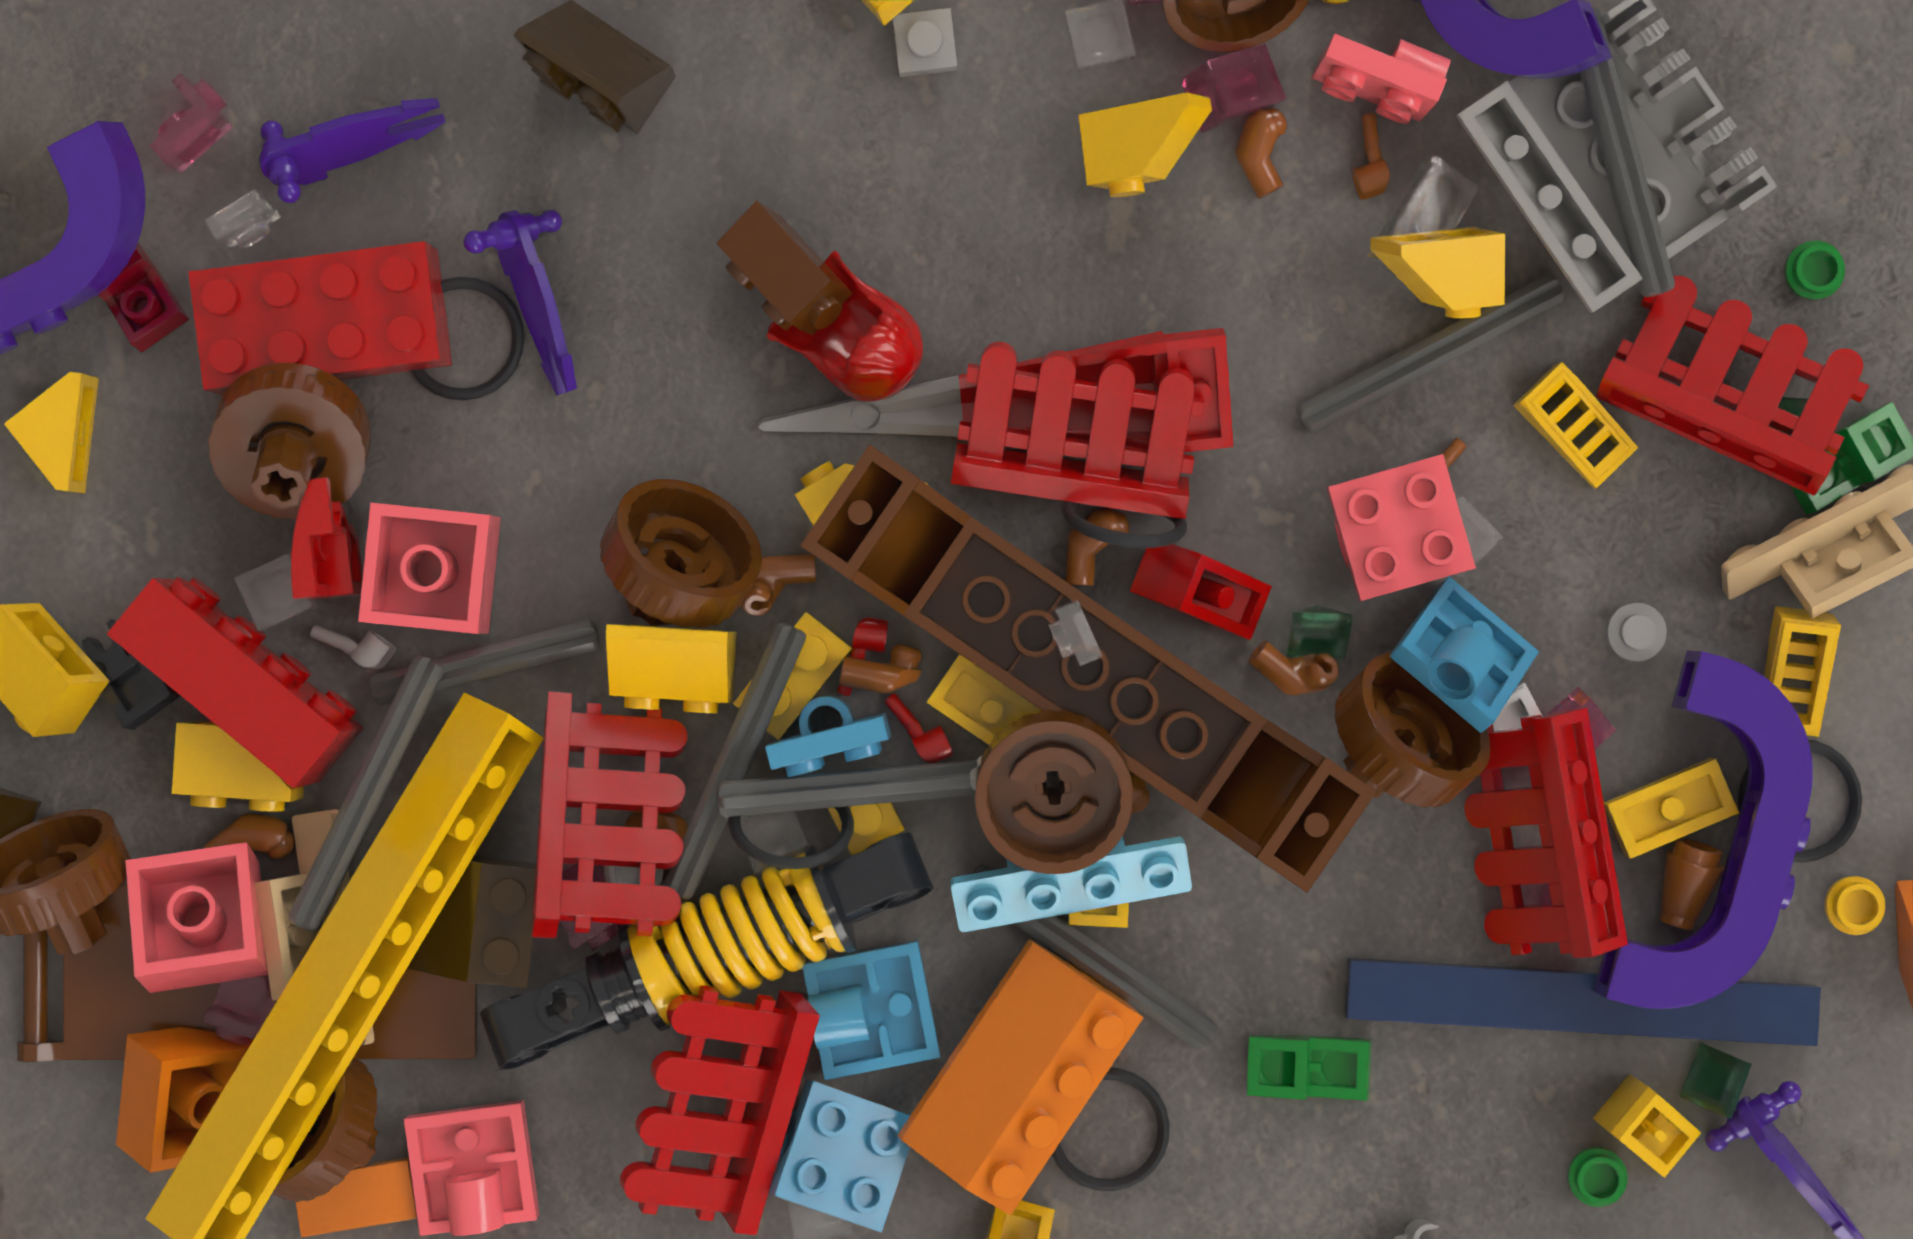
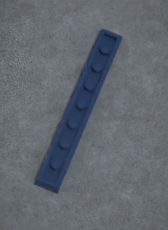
M1348 958L1345 1017L1354 1020L1818 1046L1821 987L1807 984L1737 981L1722 993L1694 1005L1671 1009H1651L1606 999L1594 992L1598 972Z

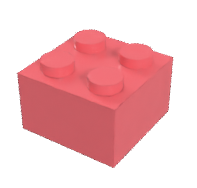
M370 503L358 622L471 634H489L501 517Z
M247 842L125 860L134 977L149 993L268 975L255 882L261 881L260 862Z

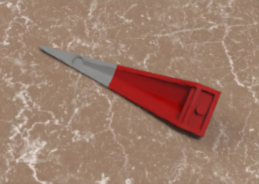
M1223 328L1163 334V331L1066 351L1075 360V379L1098 383L1100 371L1104 364L1114 359H1121L1128 362L1135 371L1134 388L1157 391L1160 377L1167 370L1173 368L1186 370L1194 380V397L1204 398L1205 404L1202 417L1190 415L1184 453L1234 447L1227 344ZM1044 357L1017 362L1016 370L1039 374ZM967 373L904 387L896 395L884 400L862 402L852 398L765 417L758 422L757 428L762 431L878 433L958 437L960 421L972 422L977 383L966 382ZM1013 389L1007 428L1031 430L1036 392ZM1072 398L1066 437L1089 440L1095 401ZM1131 407L1125 441L1126 446L1148 448L1154 410Z

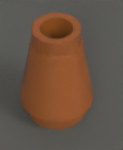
M1679 838L1675 842L1674 849L1666 851L1661 902L1662 910L1659 917L1662 922L1681 929H1694L1696 920L1699 919L1725 869L1720 864L1723 855L1720 849L1696 840Z

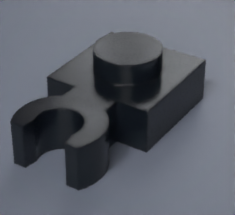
M111 619L106 623L109 630L117 620ZM86 637L82 640L83 649L87 656L94 661L103 663L107 669L103 674L108 678L109 683L102 694L123 728L135 730L180 697L176 691L115 641H113L112 646L108 650H105L98 639Z

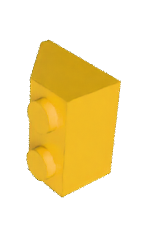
M607 624L606 649L609 696H624V708L659 710L660 699L683 700L682 711L718 713V703L733 702L737 632Z

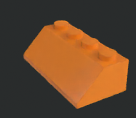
M1029 939L897 1136L964 1189L1007 1214L1012 1215L1144 1017L1124 999L1095 979Z

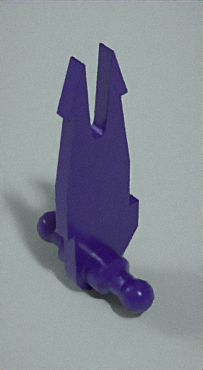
M438 98L401 100L402 105L346 115L309 127L310 132L288 139L283 137L284 130L282 125L277 121L271 120L265 122L260 129L261 137L265 140L259 156V164L264 176L278 186L277 195L281 201L294 203L301 196V188L298 184L308 185L327 179V171L362 161L413 137L416 141L446 123L444 115L439 114L395 125L439 108Z
M516 210L501 213L497 221L491 222L487 230L468 232L463 240L464 247L473 254L481 253L489 247H493L498 251L505 276H510L522 315L543 362L540 365L555 394L560 395L577 389L571 353L568 354L555 298L543 262H539L533 241L538 239L540 233H554L558 231L562 225V217L555 210H546L538 216H533L531 213L520 214Z
M1782 1082L1778 1089L1771 1094L1760 1093L1753 1099L1749 1096L1741 1098L1735 1103L1736 1110L1727 1115L1726 1124L1720 1128L1712 1129L1706 1134L1705 1142L1708 1148L1717 1152L1723 1151L1736 1138L1746 1140L1752 1136L1772 1163H1776L1800 1194L1832 1228V1232L1839 1239H1864L1843 1207L1839 1206L1799 1152L1772 1123L1779 1118L1780 1109L1788 1104L1797 1103L1802 1095L1801 1089L1795 1082Z

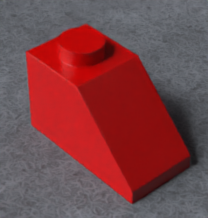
M1171 544L1156 548H1146L1129 592L1251 641L1272 586L1201 553Z

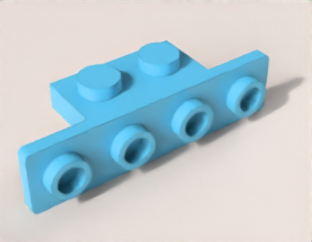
M1122 836L1118 844L1104 858L1087 868L1066 874L1037 873L1019 867L1007 860V868L957 876L950 880L958 928L961 932H970L1189 892L1192 889L1185 840L1181 836L1125 846Z

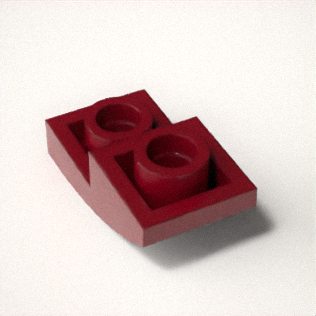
M137 243L134 253L120 275L98 294L107 303L130 344L141 353L190 320L139 243Z

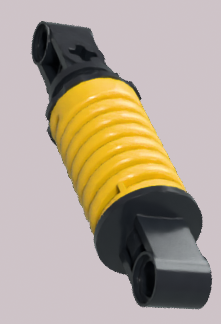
M906 832L890 836L872 844L862 852L831 865L824 863L812 868L782 869L780 871L775 867H768L762 872V880L766 888L762 889L758 879L751 875L743 878L741 881V887L745 895L744 898H741L738 889L734 885L728 884L723 886L720 890V896L724 904L722 907L715 895L711 893L704 894L699 899V905L703 914L701 916L693 903L685 902L681 904L679 912L682 924L678 925L675 920L666 926H653L651 937L636 936L637 925L625 924L620 926L618 931L620 948L616 949L615 952H608L605 956L599 952L589 955L585 959L586 968L527 993L500 1000L480 1012V1017L499 1070H509L540 1059L554 1049L609 1026L616 1034L630 1029L631 1021H638L641 1017L645 1018L648 1016L658 1030H667L670 1028V1023L666 1013L670 1002L684 994L698 996L701 985L715 987L719 992L717 999H721L722 995L731 999L741 994L743 986L749 990L760 987L764 977L769 981L781 978L784 974V968L789 972L801 970L805 964V956L812 962L824 960L827 956L826 945L828 949L833 948L837 952L846 951L850 953L857 950L853 928L854 923L884 910L916 901L934 889L912 833ZM812 845L805 848L804 853L794 857L810 856L819 853V851ZM569 997L580 1002V1005L572 1009L574 1019L571 1021L559 1015V1013L567 1009L566 999Z

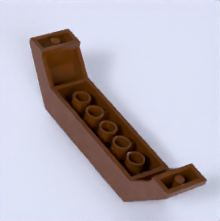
M870 444L800 545L1042 711L1073 712V714L1083 715L1091 719L1095 724L1101 725L1121 747V751L1128 762L1129 770L1200 818L1306 893L1309 892L1376 794L1374 789L1232 696L978 522L917 476Z

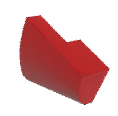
M327 477L310 479L298 510L291 552L293 599H327L361 594L363 570L358 535L353 525L349 524L341 502L331 501L329 479Z

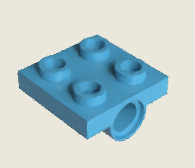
M1448 576L1435 589L1389 657L1482 733L1495 722L1539 651Z
M824 695L811 700L802 709L799 718L801 734L773 741L765 746L771 770L785 767L787 776L792 777L822 769V766L825 765L823 756L843 752L846 762L880 754V751H882L880 742L889 740L892 734L886 712L855 720L849 705L844 700L833 695ZM828 705L840 712L843 718V725L841 727L813 732L810 718L812 712L817 707Z
M918 939L830 956L819 962L805 961L803 973L808 993V1002L820 1015L814 1040L817 1049H819L824 1080L941 1057Z
M806 1080L797 1110L792 1111L779 1155L778 1165L768 1194L882 1233L910 1146L904 1143L897 1135L910 1115L824 1084Z

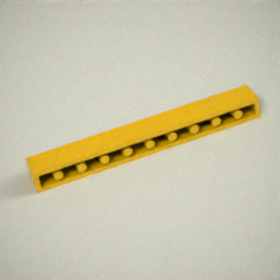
M465 692L463 693L145 1219L171 1239L246 1238L544 740L541 735L509 713Z

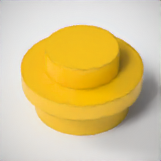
M1847 876L1837 880L1829 888L1825 896L1824 910L1827 919L1837 930L1849 935H1863L1874 930L1882 921L1885 913V898L1880 888L1871 880L1860 876Z

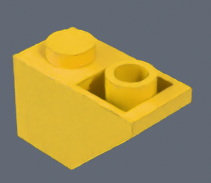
M205 721L176 723L171 794L190 795L191 806L222 808L226 807L227 798L249 799V810L282 812L285 811V802L303 799L304 786L292 788L215 723Z

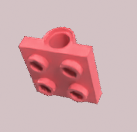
M1334 34L1321 54L1312 78L1322 82V91L1330 96L1347 102H1354L1357 96L1377 104L1376 112L1379 115L1397 123L1409 124L1410 119L1420 122L1439 101L1447 81L1445 76L1451 59L1402 39L1397 44L1393 55L1389 56Z
M1443 454L1326 488L1335 517L1334 524L1345 564L1350 570L1359 601L1476 569Z
M524 1099L414 1114L404 1118L420 1236L451 1232V1235L454 1236L475 1235L499 1229L505 1224L538 1219L540 1212Z

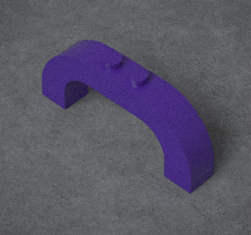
M1421 0L1434 28L1454 50L1471 62L1493 71L1531 79L1559 78L1584 71L1612 58L1591 3L1584 0H1570L1540 15L1525 19H1509L1492 7L1488 0Z
M97 121L47 146L66 188L69 203L68 221L59 243L48 255L0 279V355L16 348L19 344L15 337L30 329L37 335L68 322L69 320L65 312L87 302L106 289L120 275L134 253L144 222L146 206L145 184L139 157L123 122Z
M1686 651L1671 707L1714 719L1727 727L1738 739L1745 752L1748 764V783L1716 901L1710 916L1702 927L1690 937L1674 944L1657 946L1627 939L1628 945L1603 954L1593 991L1606 999L1642 1008L1671 1009L1694 1005L1722 993L1746 975L1764 952L1773 934L1780 909H1786L1792 899L1795 878L1790 872L1796 851L1801 852L1804 849L1810 834L1811 821L1810 818L1806 817L1812 792L1813 764L1810 744L1797 712L1783 693L1754 669L1740 662L1703 651Z

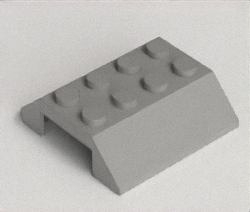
M1625 0L1608 11L1602 17L1667 256L1670 259L1778 186L1764 165L1734 185L1730 183L1728 178L1758 159L1751 147L1738 151L1729 157L1724 165L1714 171L1701 151L1710 145H1717L1732 134V130L1737 128L1736 124L1729 116L1701 136H1698L1694 129L1725 108L1697 67H1694L1667 87L1663 85L1662 79L1691 59L1684 48L1679 51H1673L1658 62V66L1647 73L1635 53L1661 39L1669 29V26L1662 17L1631 38L1628 31L1653 14L1657 9L1651 0ZM1580 72L1549 79H1531L1517 76L1510 82L1507 80L1456 116L1590 313L1595 312L1643 279L1631 260Z

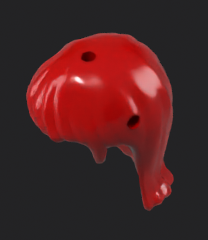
M835 250L829 254L824 263L853 293L842 304L843 308L838 318L826 328L817 330L813 335L793 325L786 331L773 321L768 327L766 336L770 341L781 343L804 355L846 396L862 402L888 399L899 393L912 380L921 365L923 338L920 328L912 315L902 305L854 275Z

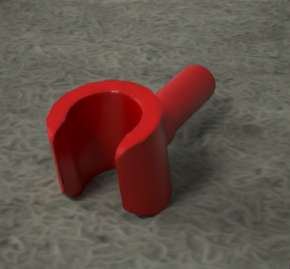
M868 617L861 619L857 623L854 632L852 650L849 656L865 660L866 650L884 653L888 621ZM839 685L836 691L842 695L850 696L853 688Z
M893 693L884 701L907 730V734L911 737L915 749L923 761L931 764L937 763L953 754L951 745L941 725L924 732L919 721L896 693Z

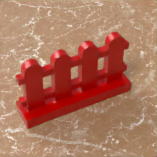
M1673 276L1675 286L1669 292L1652 297H1644L1640 306L1649 309L1650 312L1635 342L1622 340L1615 356L1625 362L1614 357L1612 358L1602 378L1596 398L1815 496L1827 478L1836 459V456L1825 452V450L1836 455L1845 438L1834 433L1849 399L1861 403L1869 385L1858 381L1864 367L1861 356L1854 350L1841 348L1831 353L1825 365L1803 356L1808 344L1807 335L1802 328L1794 324H1784L1776 328L1769 341L1747 332L1752 322V312L1749 306L1740 300L1725 301L1719 306L1714 317L1693 308L1697 298V287L1691 279L1685 276ZM1683 325L1705 334L1689 368L1668 359L1669 353ZM1738 349L1760 358L1744 392L1722 383ZM1793 374L1816 383L1800 417L1778 408ZM1658 376L1663 377V378H1665V379H1667V380H1669V381H1671V382H1674V383L1680 385V387L1677 386V385H1675V384H1673V383H1670V382H1668V381H1666V380H1664V379H1661V378H1659ZM1713 400L1716 401V402H1718V403H1721V404H1723V405H1725V406H1727V407H1730V408L1734 409L1735 411H1733V410H1731V409H1728V408H1726V407H1724V406H1722V405H1720V404H1717V403L1713 402ZM1769 425L1772 426V427H1774V428H1777V429H1779V430H1781V431H1783V432H1786V433L1790 434L1791 436H1789V435H1787V434H1784V433H1782V432H1780V431H1778V430H1775V429L1769 427Z
M1001 341L993 342L984 349L980 365L968 363L966 382L977 383L972 422L960 421L957 439L969 441V444L957 443L951 484L1186 519L1190 497L1189 477H1182L1180 473L1192 474L1194 456L1185 455L1184 449L1190 415L1202 417L1205 404L1204 398L1194 397V380L1189 372L1180 368L1169 369L1160 377L1157 391L1134 388L1135 371L1133 367L1124 360L1114 359L1108 361L1101 368L1098 383L1075 379L1076 363L1074 358L1069 353L1061 350L1052 351L1045 355L1041 362L1039 374L1016 370L1017 354L1014 348L1008 343ZM1013 389L1036 392L1030 431L1007 428ZM1072 398L1095 401L1089 440L1066 437ZM1131 407L1154 410L1147 449L1125 445ZM1004 446L1026 449L1027 453L1004 450ZM1063 455L1086 458V460L1082 462L1062 458ZM1121 465L1144 467V471L1122 468Z
M548 692L544 719L532 937L556 938L559 920L575 921L574 932L589 933L591 922L637 925L636 936L651 937L653 926H666L673 923L681 909L680 896L674 889L655 885V869L674 867L680 861L683 852L681 837L672 830L657 829L658 813H672L678 810L683 803L686 792L683 781L673 774L659 773L660 758H674L683 752L688 737L687 730L677 720L662 718V708H659V710L647 709L646 717L601 714L602 704L587 703L586 713L571 712L572 693ZM569 752L584 753L583 768L568 767ZM599 754L643 756L644 772L599 769ZM566 807L581 808L580 824L565 823ZM596 809L642 812L641 828L596 825ZM563 863L578 864L577 881L562 880ZM594 865L639 868V884L593 882Z
M1588 708L1568 709L1545 716L1540 714L1520 718L1522 728L1494 731L1493 724H1491L1487 728L1490 739V758L1486 768L1480 774L1483 791L1470 795L1464 805V812L1468 822L1476 828H1489L1493 849L1480 853L1474 862L1475 874L1481 883L1486 886H1500L1503 907L1487 913L1484 920L1487 936L1497 944H1510L1511 955H1525L1532 952L1531 943L1559 942L1560 953L1572 954L1573 958L1595 957L1628 945ZM1528 765L1532 787L1504 789L1500 768ZM1538 824L1542 845L1514 847L1510 826ZM1549 884L1552 904L1524 905L1521 885Z
M701 985L698 996L680 995L674 998L668 1005L667 1019L676 1032L686 1035L682 1052L664 1051L657 1055L652 1062L651 1074L654 1080L663 1090L671 1091L666 1107L651 1106L641 1111L637 1116L635 1128L638 1135L646 1145L655 1147L651 1162L636 1161L623 1169L620 1175V1185L630 1200L639 1202L638 1208L643 1214L656 1215L659 1205L696 1209L695 1215L699 1220L713 1222L715 1212L717 1211L721 1212L734 1233L756 1236L820 1015L801 993L779 990L777 1001L772 996L757 994L755 1004L717 999L719 992L715 987ZM706 1038L743 1043L739 1060L702 1055ZM690 1094L727 1099L723 1115L686 1110ZM674 1150L712 1154L708 1169L670 1165Z

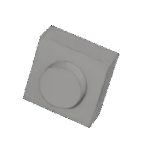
M951 8L901 13L893 18L900 77L958 71Z

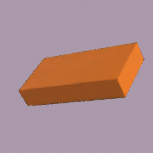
M409 1157L370 1163L364 1168H353L345 1176L344 1180L326 1194L315 1197L313 1200L295 1202L301 1237L417 1219Z

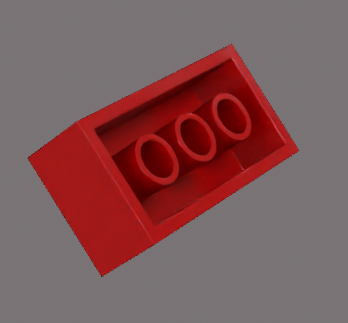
M425 241L188 271L203 390L223 395L227 388L243 374L255 368L275 363H297L312 366L330 373L339 380L453 366L444 293L441 288L442 278L439 254L436 248Z
M180 577L175 579L152 578L106 635L292 788L320 782L364 729L362 725L353 719L357 710L336 692L329 690L324 695L307 680L312 673L297 659L285 652L278 657L264 646L262 642L266 635L248 619L241 615H238L234 620L216 606L221 598L200 580L192 578L188 583Z

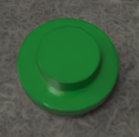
M1808 241L1794 248L1788 255L1784 265V276L1787 285L1797 296L1807 300H1820L1832 295L1839 289L1845 276V263L1840 252L1831 244L1823 241Z
M1591 1147L1582 1150L1572 1159L1568 1167L1567 1181L1571 1192L1582 1203L1592 1207H1605L1613 1204L1623 1195L1627 1186L1628 1175L1623 1161L1614 1152L1602 1147Z

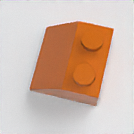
M186 1027L128 1034L116 1145L149 1173L176 1168L254 1039Z

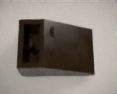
M572 0L523 25L514 34L516 40L526 51L521 59L532 67L531 71L540 77L539 81L544 86L567 101L575 94L582 100L581 104L590 110L589 115L616 133H619L624 125L638 134L676 77L668 63Z

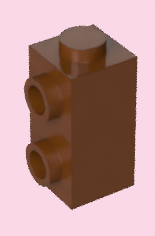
M757 200L716 243L731 259L725 266L727 271L746 289L751 291L756 287L767 299L761 305L762 309L777 325L786 331L793 325L813 335L817 330L826 328L838 318L843 308L842 304L853 294L780 214Z

